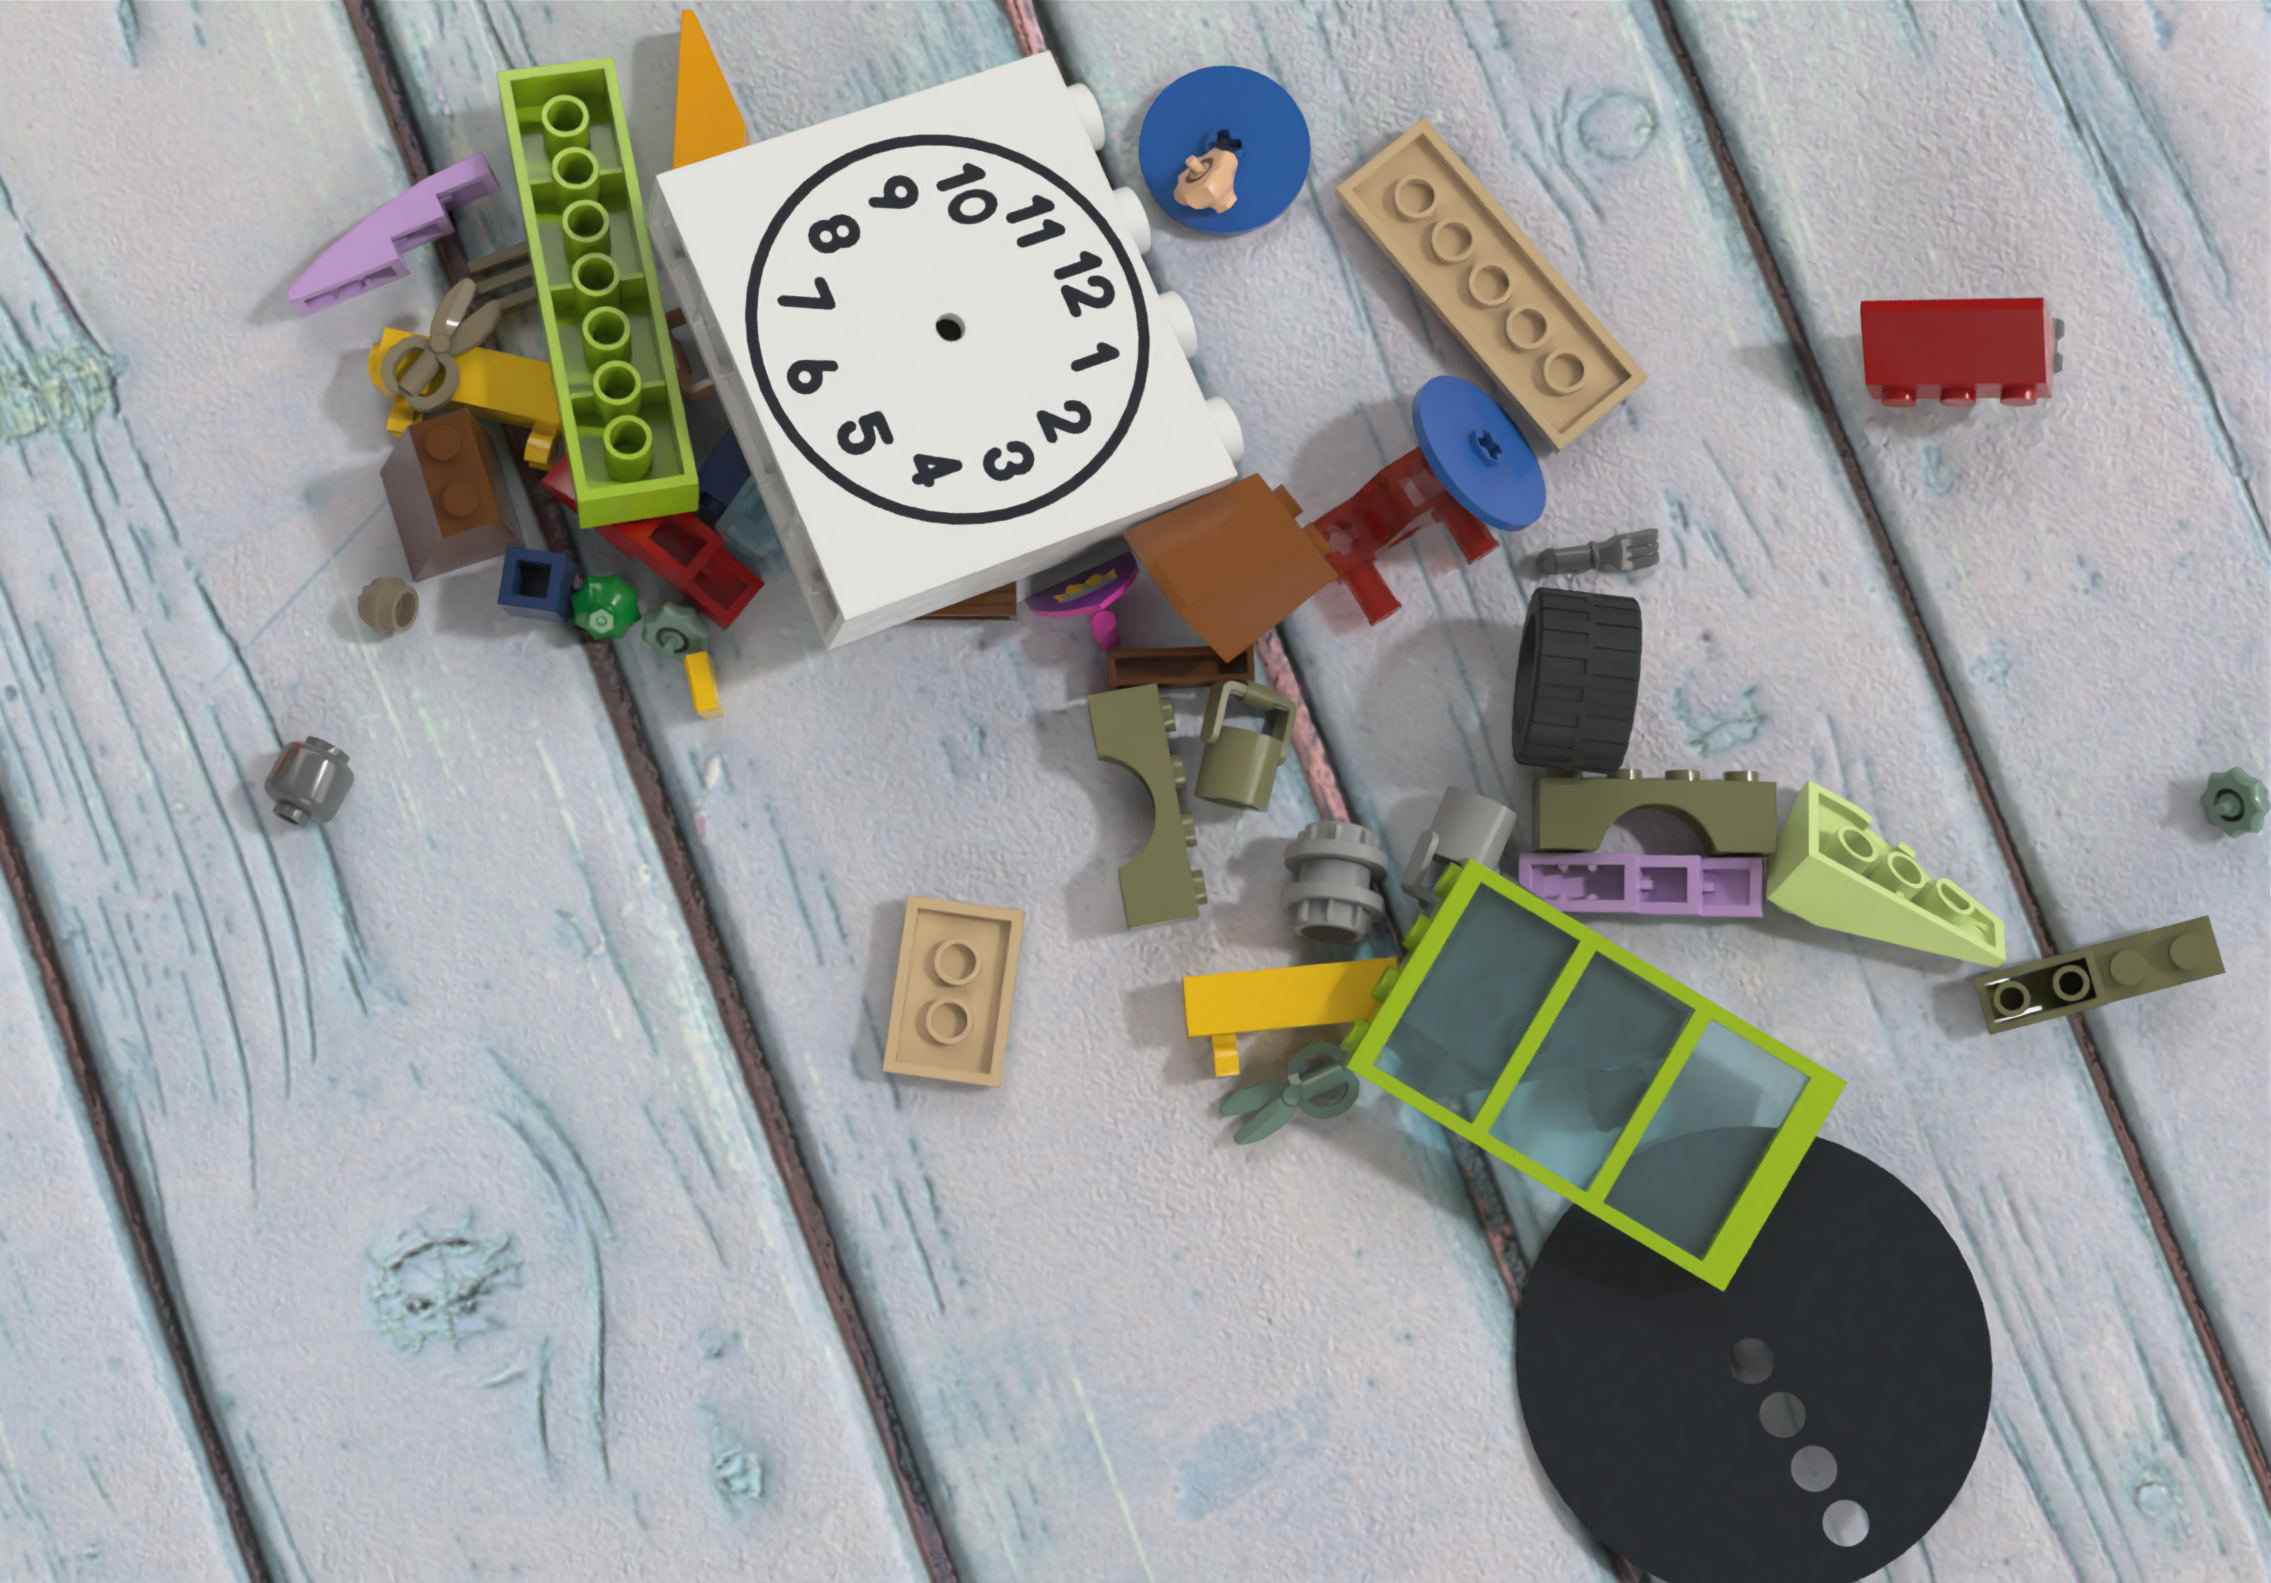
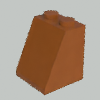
M1259 473L1136 525L1123 534L1125 540L1177 613L1226 663H1229L1338 576L1324 557L1333 550L1330 544L1312 522H1309L1303 528L1295 518L1303 512V509L1284 485L1281 484L1272 490Z

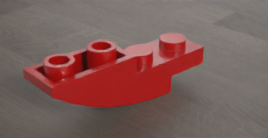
M565 453L541 480L540 484L577 514ZM690 512L592 527L629 559L634 555L724 631L733 623L765 584L721 546L725 541Z

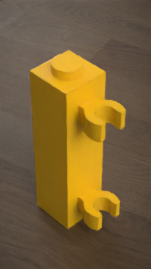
M385 327L381 343H374L371 348L367 373L369 377H372L371 383L383 397L396 399L390 410L386 430L393 432L394 438L400 439L407 426L422 421L423 412L415 411L405 401L404 396H397L385 388L380 374L382 362L390 348L400 340L411 336L424 337L430 340V336ZM476 347L459 357H454L453 359L460 370V384L454 397L440 409L452 412L466 407L474 417L532 429L527 441L524 460L529 462L530 468L549 472L556 463L559 438L562 435L549 362ZM421 351L411 352L403 358L397 367L396 377L398 382L422 354ZM444 366L441 367L419 395L420 397H428L442 386L446 376Z
M1396 957L1182 977L1187 1039L1211 1036L1214 1076L1238 1075L1240 1072L1235 1034L1352 1023L1353 1025L1358 1017L1367 1022L1379 1002L1371 997V994L1389 965L1398 970ZM1381 1051L1374 1062L1382 1061Z

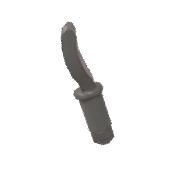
M1650 528L1614 535L1607 541L1596 544L1595 541H1589L1586 545L1558 549L1553 547L1547 548L1539 553L1535 563L1542 573L1548 575H1556L1557 572L1589 567L1596 570L1599 568V564H1610L1618 570H1635L1657 565L1659 562V552H1657L1659 542L1656 541L1658 539V529Z

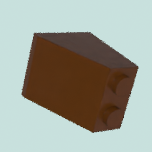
M466 407L407 426L382 467L380 475L413 581L420 582L506 553L507 546L527 547L494 441Z

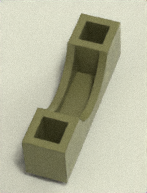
M1157 683L1087 695L1097 760L1118 765L1136 776L1146 788L1154 808V828L1148 843L1133 860L1118 869L1128 932L1197 920L1199 917L1197 906L1208 904L1202 869L1191 871L1187 848L1197 846V839L1191 811L1180 813L1176 790L1186 789L1187 785L1181 754L1170 755L1166 733L1176 731L1171 697L1159 698Z
M1549 768L1547 769V777H1539L1532 783V853H1593L1599 849L1607 830L1617 818L1625 813L1643 809L1663 811L1682 820L1699 839L1706 857L1765 858L1777 853L1776 782L1759 781V772L1728 771L1723 773V781L1700 780V771L1668 770L1665 771V780L1642 779V770L1619 769L1614 775L1606 774V778H1583V772Z

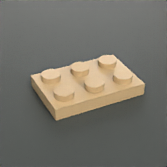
M908 895L882 1067L883 1072L1001 1088L1025 911Z

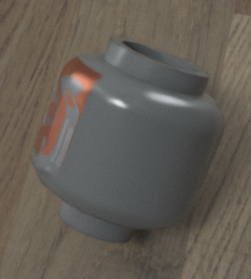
M308 736L305 742L296 741L288 743L282 750L265 781V792L277 803L273 813L286 822L300 828H305L309 820L317 823L330 822L335 817L353 785L354 774L347 765L350 757L334 745L313 736Z

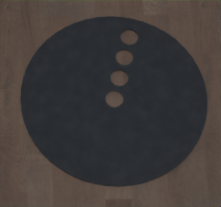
M1761 1126L1717 1127L1686 1133L1656 1143L1629 1157L1603 1202L1700 1259L1777 1128ZM1817 1136L1811 1143L1724 1292L1573 1203L1563 1214L1545 1241L1532 1268L1523 1295L1517 1325L1515 1359L1517 1388L1523 1418L1534 1450L1548 1478L1578 1519L1607 1547L1634 1566L1668 1583H1854L1867 1577L1904 1554L1925 1536L1946 1512L1962 1488L1973 1466L1986 1429L1992 1394L1993 1371L1990 1332L1982 1299L1974 1277L1960 1249L1938 1217L1918 1195L1897 1177L1867 1157L1838 1143ZM1743 1339H1758L1764 1342L1772 1351L1774 1357L1773 1370L1768 1378L1760 1383H1744L1738 1380L1729 1368V1353L1732 1347ZM1787 1392L1793 1394L1804 1406V1425L1793 1436L1785 1438L1776 1437L1766 1431L1760 1421L1761 1405L1773 1393ZM1819 1446L1828 1450L1833 1455L1837 1464V1475L1834 1482L1825 1490L1818 1492L1808 1491L1795 1482L1791 1473V1463L1795 1454L1802 1448ZM1840 1500L1856 1502L1866 1511L1869 1519V1529L1865 1538L1852 1546H1841L1834 1543L1828 1538L1823 1528L1825 1511L1831 1504Z

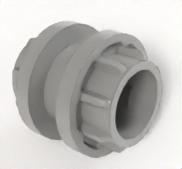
M1314 822L1308 824L1305 830L1298 833L1297 841L1290 843L1286 847L1284 865L1288 870L1300 876L1298 883L1289 884L1282 888L1279 906L1283 912L1289 915L1288 925L1294 929L1298 936L1323 943H1356L1362 941L1364 936L1371 933L1373 923L1383 918L1384 899L1379 894L1369 890V884L1380 881L1387 876L1389 858L1384 852L1379 850L1380 841L1374 837V833L1371 830L1347 822Z

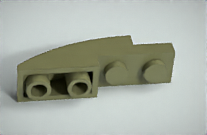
M2209 915L1984 974L1974 977L1973 980L1989 1035L2108 1005V1003L2223 974L2226 971Z

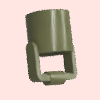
M1242 679L1239 682L1216 681L1210 689L1200 733L1201 741L1206 744L1194 796L1211 803L1235 809L1267 812L1277 767L1285 762L1297 714L1295 703L1290 699L1276 695L1275 689L1247 679ZM1229 695L1234 696L1237 701L1264 710H1276L1277 715L1272 737L1246 729L1222 726Z

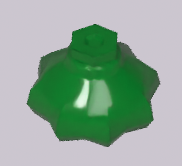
M617 573L605 577L587 574L582 586L569 594L574 608L573 623L585 629L594 640L606 637L622 639L629 627L642 618L637 605L639 591L626 585Z

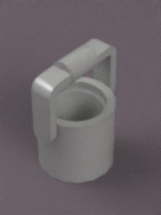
M1448 786L1430 829L1425 830L1417 841L1401 880L1402 891L1417 899L1421 909L1432 913L1440 897L1432 893L1434 888H1424L1421 886L1431 860L1447 867L1450 862L1459 866L1464 857L1472 858L1499 874L1500 870L1497 865L1518 815L1506 806L1485 796L1459 787ZM1480 883L1458 921L1467 922L1490 887Z

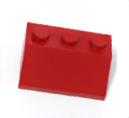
M2044 297L1861 301L1860 319L1865 385L1874 399H1881L1882 405L1889 407H1911L1916 405L1917 399H1940V404L1945 406L1968 407L1976 404V398H2000V403L2003 405L2025 407L2035 405L2037 398H2052L2056 329Z

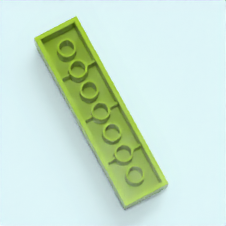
M605 57L497 71L500 108L580 529L698 511L699 482L649 232L644 222L645 212L614 58Z

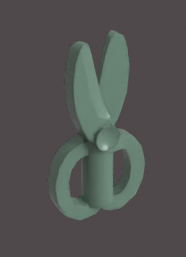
M1316 1041L1303 1046L1292 1055L1286 1066V1079L1288 1083L1270 1082L1256 1084L1240 1090L1226 1099L1219 1107L1220 1113L1223 1116H1234L1262 1110L1234 1134V1142L1238 1145H1245L1265 1139L1281 1129L1293 1116L1298 1106L1310 1117L1319 1119L1337 1117L1349 1110L1359 1096L1360 1081L1353 1071L1347 1069L1343 1064L1346 1057L1345 1051L1333 1042ZM1318 1054H1328L1335 1059L1334 1062L1301 1078L1299 1077L1300 1066L1310 1057ZM1343 1083L1346 1084V1092L1335 1103L1321 1107L1315 1106L1310 1102V1099Z

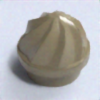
M388 576L374 579L370 585L363 587L361 595L358 596L357 608L359 617L372 627L375 632L390 635L395 631L406 632L411 628L418 614V594L413 587L406 586V583L400 578Z

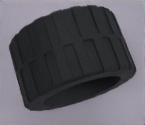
M1539 587L1532 594L1523 627L1513 700L1512 748L1513 758L1517 764L1614 775L1619 771L1627 753L1633 728L1641 671L1643 631L1641 608L1634 597Z

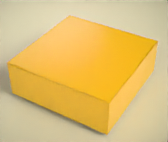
M706 651L685 655L684 664L694 711L704 720L725 716L713 659Z

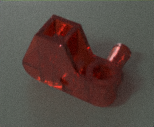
M1420 446L1381 469L1353 497L1313 522L1314 526L1328 543L1331 539L1330 534L1333 532H1338L1340 535L1347 534L1352 539L1349 546L1351 553L1343 555L1340 551H1330L1324 557L1338 574L1331 583L1346 584L1369 619L1371 627L1384 621L1402 608V604L1400 601H1397L1374 565L1378 561L1377 558L1435 521L1437 524L1444 523L1467 558L1466 561L1469 565L1484 558L1501 545L1494 538L1486 524L1467 511L1442 485L1428 464ZM1410 479H1412L1425 499V502L1416 508L1405 493Z

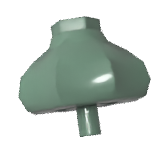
M682 598L676 603L667 601L659 608L648 609L643 614L645 627L641 635L642 640L654 648L658 657L672 658L684 664L685 655L703 651L708 653V637L711 627L699 617V609L687 599Z
M2233 767L2227 772L2211 773L2208 778L2207 790L2200 798L2207 810L2209 824L2220 827L2229 837L2234 839L2245 832L2259 833L2263 828L2264 817L2271 808L2267 800L2268 790L2264 787L2262 780L2249 776L2241 767Z

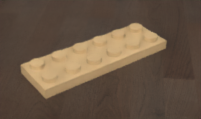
M1425 117L1336 188L1334 195L1557 455L1642 386L1648 379L1647 375Z

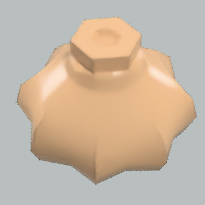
M1213 148L1203 156L1196 158L1192 155L1187 158L1185 163L1188 168L1178 176V185L1173 192L1175 200L1182 205L1191 206L1194 209L1211 207L1218 213L1230 209L1237 200L1233 188L1238 165L1235 155L1229 151Z

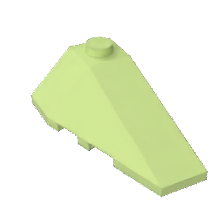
M1810 780L1802 786L1777 839V853L1770 855L1767 860V900L1775 903L1782 911L1795 914L1816 926L1995 968H2000L2006 962L2003 921L1950 879L1940 878L1937 881L1933 880L1913 860L1916 855L1915 851L1902 841L1893 848L1869 829L1868 826L1873 818L1858 806Z

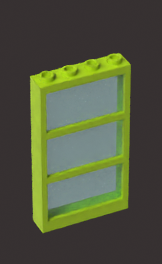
M1464 857L1459 866L1450 862L1433 889L1432 893L1439 896L1440 899L1429 918L1419 914L1402 941V945L1410 950L1400 967L1396 970L1389 965L1377 982L1371 997L1379 1002L1366 1022L1358 1017L1340 1046V1049L1348 1053L1343 1064L1358 1075L1724 1292L1848 1082L1472 858Z

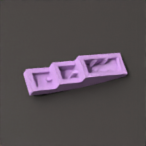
M480 152L425 178L374 210L328 247L288 288L286 295L289 302L303 317H306L410 275L411 272L403 253L455 233L456 230L448 211L501 190L494 171L483 153Z
M1519 853V883L1564 914L1764 919L1765 860L1763 858H1702L1699 855H1639L1637 853Z

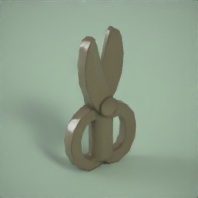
M465 278L447 292L435 311L430 328V340L419 336L404 338L392 346L383 359L380 374L385 388L397 396H404L405 401L415 411L433 412L444 407L454 397L460 384V370L453 358L464 355L479 346L493 332L501 318L503 307L498 300L493 299L463 321L477 288L471 279ZM421 351L422 354L398 382L396 377L397 367L403 358L411 352ZM444 366L446 376L442 386L434 394L428 397H420L419 395L441 367Z

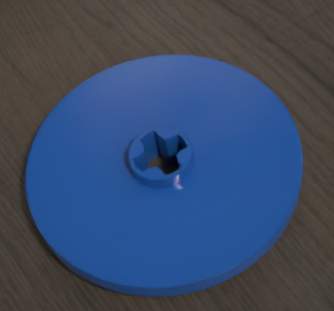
M1211 66L1198 69L1178 78L1155 99L1145 116L1139 138L1140 169L1145 185L1155 202L1175 221L1205 234L1219 236L1240 235L1270 224L1281 216L1295 201L1308 173L1311 150L1310 136L1304 116L1298 105L1285 89L1275 81L1247 68ZM1227 139L1230 147H1239L1240 150L1233 152L1238 161L1233 182L1237 200L1230 209L1218 213L1211 207L1194 209L1191 206L1182 205L1175 200L1173 192L1178 185V176L1188 168L1185 163L1187 158L1192 155L1197 158L1207 154L1213 148H1216L1217 140Z
M1437 376L1419 388L1412 403V420L1415 434L1428 464L1447 491L1472 515L1497 529L1511 532L1521 531L1537 521L1544 511L1546 502V489L1542 471L1527 439L1505 410L1481 389L1457 377Z

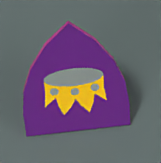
M1128 551L1025 598V602L1030 610L1039 616L1054 618L1084 614L1100 651L1111 650L1120 645L1122 641L1115 628L1116 618L1107 606L1121 596L1134 582L1139 572L1137 561L1134 555Z

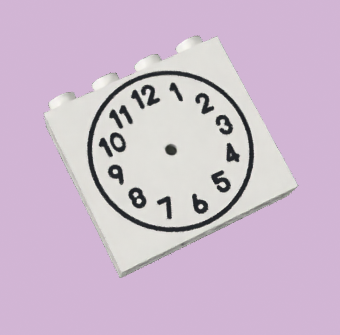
M1050 50L655 175L644 219L645 225L827 651L1124 541L1123 534L1130 528L1226 487L1238 476L1234 464L1241 462L1244 456V441L1238 420L1230 405L1222 397L1215 396L1207 400L1204 399L1187 359L1193 358L1197 352V335L1191 314L1182 298L1176 292L1168 291L1158 295L1141 255L1149 252L1151 246L1150 227L1144 208L1137 195L1129 187L1111 189L1095 153L1103 148L1105 141L1104 124L1098 104L1091 91L1083 83L1066 87Z

